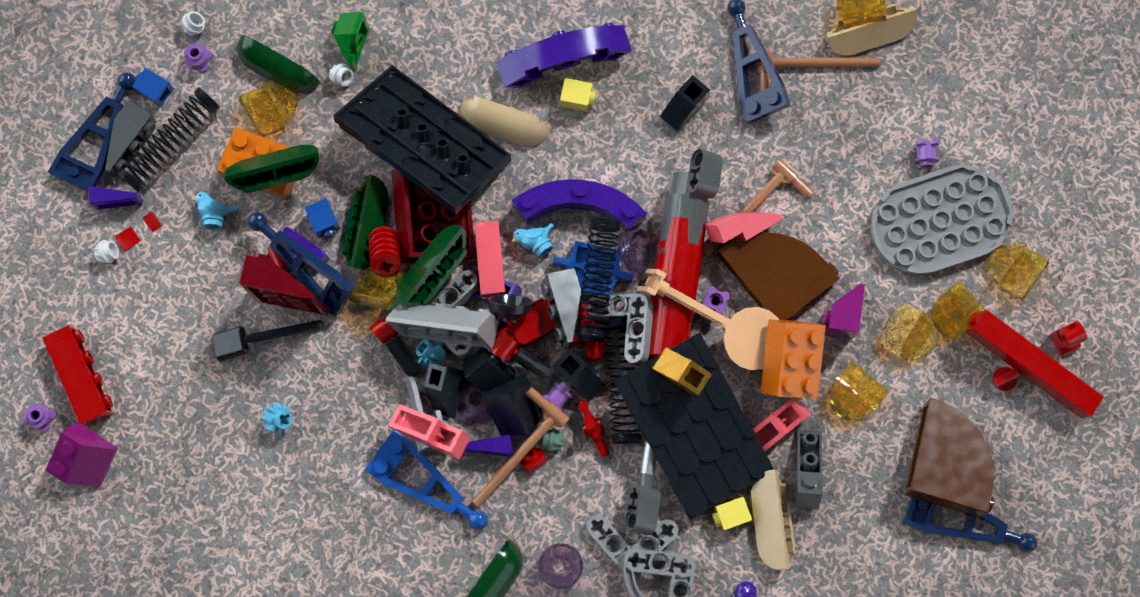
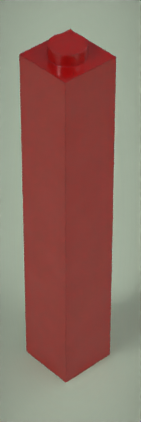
M987 309L978 313L974 312L967 321L969 326L965 333L1016 369L1020 374L1078 417H1092L1104 396Z

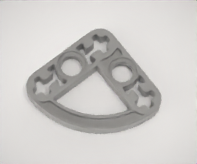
M630 548L623 554L622 573L630 597H643L636 584L634 572L668 575L667 597H676L673 589L679 583L684 584L687 590L682 597L692 596L695 562L690 556L683 553L642 548ZM634 553H637V557L646 559L645 554H649L647 558L648 568H644L645 563L636 562L635 566H632L628 558L633 557ZM663 556L665 566L661 569L653 568L652 561L654 557ZM670 557H673L672 561L675 563H682V560L685 559V562L689 564V568H684V572H681L679 567L671 566L672 571H668L671 565Z

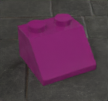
M859 284L834 302L821 315L820 324L826 325L825 336L852 340L859 333L865 284Z
M77 422L61 432L45 471L65 484L100 487L118 447Z

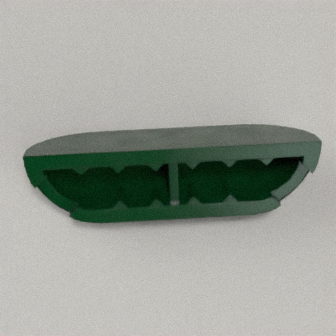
M240 36L237 44L238 55L242 63L250 70L294 94L315 90L320 85L319 79L304 67L248 36Z
M298 145L244 159L227 168L224 172V179L229 186L231 185L239 190H243L244 193L257 192L309 177L319 163V151L313 145Z
M374 175L366 176L364 178L365 182L361 185L360 189L355 188L342 243V255L346 256L347 265L356 269L370 267L368 238L374 229L385 225L389 196L387 188L382 180Z
M459 225L449 226L432 240L400 281L396 290V299L399 303L411 308L421 304L426 305L432 300L467 253V249H465L467 233L463 227Z
M510 539L506 540L501 550L499 549L467 597H505L520 575L523 567L522 553L514 542Z

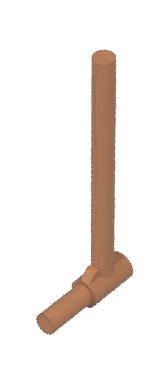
M766 49L775 67L880 66V58H774V54ZM760 61L758 62V75H760L761 92L769 88V75Z
M780 159L772 168L774 177L740 212H753L780 183L792 184L807 199L814 194V191L797 177L798 174ZM710 242L703 249V254L709 258L722 243Z
M533 387L525 394L543 409V418L545 420L472 500L478 507L482 505L552 426L554 428H561L569 420V417L554 403L547 401Z

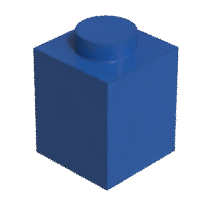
M146 67L143 72L136 75L132 86L138 94L159 107H162L174 90L167 80Z
M327 198L304 208L318 238L332 237L337 233L336 230L341 229Z

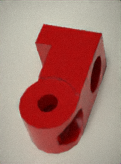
M1075 321L1049 334L1059 356L1081 347L1080 343L1087 340L1086 331L1079 321Z

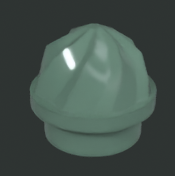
M554 427L549 429L543 436L542 448L548 449L549 452L559 450L565 443L563 433Z

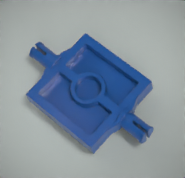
M575 241L573 252L568 259L554 256L552 266L563 267L566 270L575 268L580 288L585 287L582 281L586 279L583 273L586 272L584 266L588 264L585 261V258L588 257L586 251L589 249L587 243ZM589 244V246L592 247V248L602 247V246H597V245ZM593 250L588 252L590 255L612 256L616 258V261L606 262L593 258L587 259L590 263H608L614 265L615 268L602 269L591 265L587 266L588 270L609 271L614 273V276L605 277L591 273L585 274L588 278H606L612 280L613 283L600 284L585 281L584 283L588 286H607L612 288V291L603 292L586 288L583 289L584 292L612 295L613 288L618 280L632 283L634 273L620 271L619 262L622 251L616 250V254H603ZM600 250V251H605V252H613V251H609V250Z

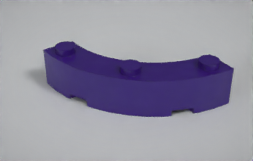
M606 23L602 26L570 32L557 31L552 34V37L532 43L519 50L506 52L504 54L505 57L497 61L504 88H522L543 77L542 72L554 68L555 71H560L581 64V60L592 58L593 62L617 61L632 50L624 25Z
M580 179L556 180L544 183L523 192L511 201L512 207L527 225L535 219L555 210L567 208L598 212L607 218L617 220L621 223L620 227L628 234L646 220L647 215L639 204L619 190L598 182Z

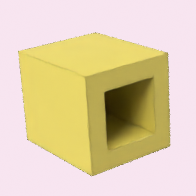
M565 78L560 98V107L588 112L589 105L594 106L596 92L592 91L593 83Z
M744 497L716 506L714 508L715 513H712L716 527L721 526L722 531L752 520Z

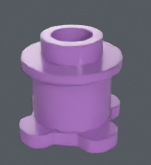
M190 44L184 51L186 65L189 69L196 68L200 69L201 72H206L209 69L208 63L213 55L202 44Z
M916 141V144L913 145V150H917L915 163L920 165L921 168L934 167V164L939 162V158L936 157V146L939 145V141Z
M712 286L707 289V295L704 297L702 304L722 314L725 312L730 295L727 291L721 292ZM711 300H717L719 305H713Z
M562 381L560 384L554 382L552 390L547 395L544 394L543 397L563 411L562 407L569 398L573 399L570 395L572 389Z
M41 403L33 404L25 412V421L29 426L40 428L41 431L46 432L50 429V423L56 418L57 413L53 409H47Z

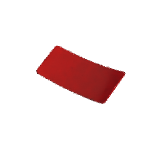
M152 211L142 218L152 233L162 226ZM131 226L115 235V239L123 250H127L141 241Z

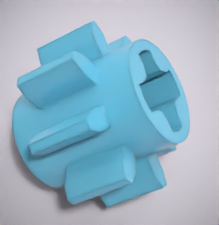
M429 340L421 341L416 349V356L420 358L418 363L425 368L429 366V363L441 365L446 358V351L443 349L444 344Z
M274 402L273 407H265L263 417H261L265 423L264 428L277 434H281V429H289L293 419L289 413L291 408Z

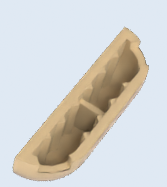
M891 4L834 23V28L827 32L828 43L835 53L849 56L900 40L914 28L917 21V9L911 5L909 8H897V4Z
M464 96L462 100V118L484 134L523 147L539 145L548 137L552 128L550 124L538 122L539 117L484 98L474 96L473 100Z
M778 470L765 471V477L753 484L751 489L757 549L766 565L776 570H786L791 567L789 562L790 555H795L788 489L786 483L781 484L778 477L780 472Z

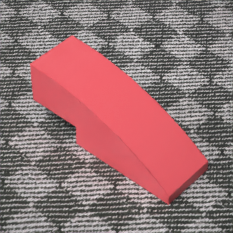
M739 212L716 218L704 225L711 242L725 243L732 238L747 241L783 218L782 215L773 213Z
M499 221L475 223L481 297L505 294Z
M792 397L753 430L762 448L766 451L811 415V413L798 398Z
M401 404L398 405L388 424L390 428L458 460L470 440V437L463 430L442 423L438 418Z

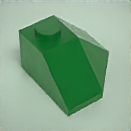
M362 12L341 13L338 21L335 20L332 26V34L352 71H356L370 30L365 14Z

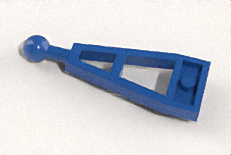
M394 430L365 468V471L389 487L448 513L454 514L455 511L459 512L468 519L469 525L475 530L485 528L488 523V517L485 512L481 510L473 511L463 504L464 497L425 456L418 454L414 444ZM409 451L432 474L420 492L390 479ZM438 481L454 497L450 505L428 496Z

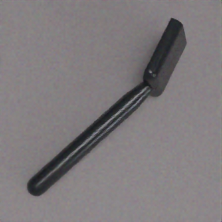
M315 320L256 332L247 336L242 326L213 334L216 358L220 362L245 355L249 351L248 343L319 330L323 328V322Z

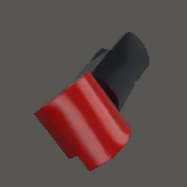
M388 315L369 326L374 335L383 344L386 343V346L408 377L417 376L419 368L399 336L395 337L398 335V332L386 322Z
M503 331L495 340L493 348L489 349L493 354L504 360L511 358L543 379L548 378L552 373L551 367L544 360L521 347L519 343Z

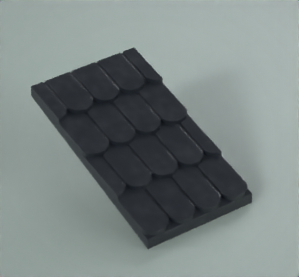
M393 65L333 115L334 122L343 131L363 143L366 149L399 170L402 176L423 189L426 195L454 214H457L511 161V154Z
M700 332L670 349L712 374L698 396L691 395L652 369L660 355L614 380L618 391L690 522L750 488L759 479L765 477V471L774 470Z

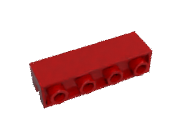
M67 325L42 337L79 423L88 427L96 423V419L113 415L111 410L113 402L110 396L103 392L101 387L104 385L103 379L98 372L95 373L92 364L95 362L91 353L88 350L85 351L82 344L85 342L82 332Z

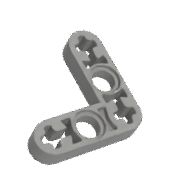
M470 270L461 272L427 305L433 306V303H440L447 306V308L454 309L456 306H462L479 290V277ZM467 279L472 282L470 286L465 283ZM459 287L463 293L461 294L456 288ZM454 293L457 295L454 303L446 304L445 300L449 294ZM445 343L461 359L469 358L474 353L475 347L466 346L467 348L463 351L457 344Z
M643 294L610 295V299L592 297L589 301L608 302L610 304L608 309H600L609 311V314L588 312L589 315L605 317L607 319H627L624 356L628 362L634 365H643L648 360L650 353L654 308L652 299ZM623 301L624 309L617 313L616 305L618 302ZM642 302H644V306L640 307L639 310L638 305H641ZM587 304V308H597V307H600V306H595V305ZM642 323L643 332L636 336L634 333L635 327ZM640 350V354H637L636 357H634L633 354Z
M600 515L592 516L586 525L588 533L622 571L623 554L631 547L606 518ZM667 519L657 524L654 531L657 536L663 531L662 525H671L673 527L671 531L673 536L669 537L666 535L661 539V541L665 542L664 545L660 546L658 540L653 536L645 535L632 548H641L644 541L651 540L656 545L655 550L662 551L677 537L678 527L676 523ZM594 520L596 522L603 521L602 529L606 533L608 529L613 532L606 536L603 542L598 539L602 537V534L599 531L593 532L591 530L593 527L592 521ZM611 538H617L621 542L620 550L617 552L609 551L607 541ZM645 554V555H646V561L643 562V563H645V565L647 564V558H648V556H649L648 554Z

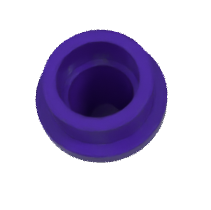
M745 581L738 584L733 594H735V597H757V588L751 582Z

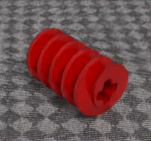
M385 226L374 229L369 235L368 243L371 270L379 277L388 278L397 275L402 266L398 234L394 229Z

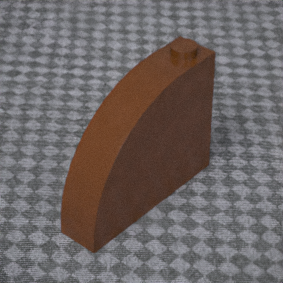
M758 233L747 241L738 238L722 247L717 253L719 259L759 308L769 310L779 320L791 319L840 279L837 276L839 272L832 263L828 264L809 245L784 234Z
M930 398L923 406L904 495L981 518L992 510L994 498L991 497L994 484V467L989 447L976 425L966 415L943 401Z

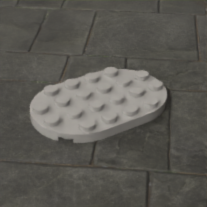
M955 165L902 182L889 189L878 201L872 213L870 224L871 237L879 255L893 268L913 275L932 274L980 258L997 248L1005 239L1012 224L1013 208L1007 190L994 175L977 169L975 166Z

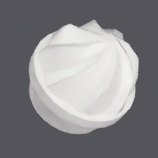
M192 11L183 16L182 28L184 33L192 36L200 34L204 30L205 19L200 13Z
M344 63L333 65V68L330 69L329 78L334 85L346 87L353 80V71Z
M102 240L94 248V256L97 261L109 264L118 258L119 250L114 241Z

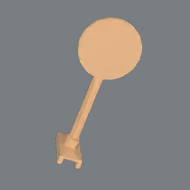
M659 269L646 270L645 274L649 275L645 283L646 287L638 286L636 291L643 295L655 296L658 294L662 297L665 295L724 328L723 344L729 359L739 367L748 370L763 369L769 319L779 320L772 312L759 307L744 308L728 319L671 288L669 283L663 281L666 273Z

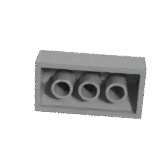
M400 303L386 318V322L402 337L488 349L493 348L499 321L489 310L478 309V311H470L463 306H456L454 309L447 308V306L440 303H433V306L421 304L411 308Z

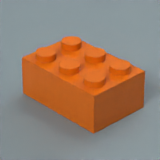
M235 127L216 170L224 177L226 169L241 160L286 149L289 146ZM296 181L260 191L288 201Z
M769 319L761 383L762 393L776 397L818 398L826 325L803 321Z

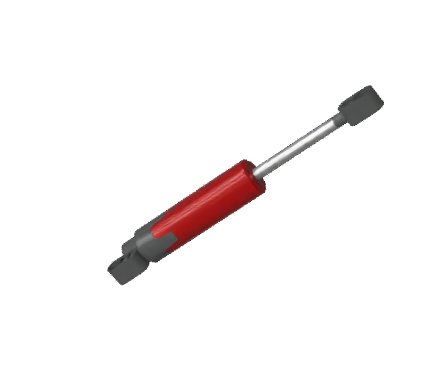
M699 148L694 151L691 157L689 172L673 173L671 193L665 196L654 268L666 273L663 281L669 283L671 288L695 301L706 232L704 224L707 223L709 209L708 198L712 199L718 193L723 159L720 155ZM658 294L655 296L650 295L654 308L650 353L647 361L659 356L665 348L671 349L691 337L694 311L665 295L663 297ZM646 440L644 443L639 484L633 485L628 492L624 527L629 532L652 535L657 526L660 492L658 489L653 488L657 460Z

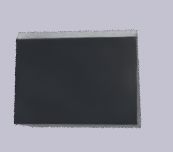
M526 373L481 394L500 436H528L543 418L542 408L525 394L532 387Z

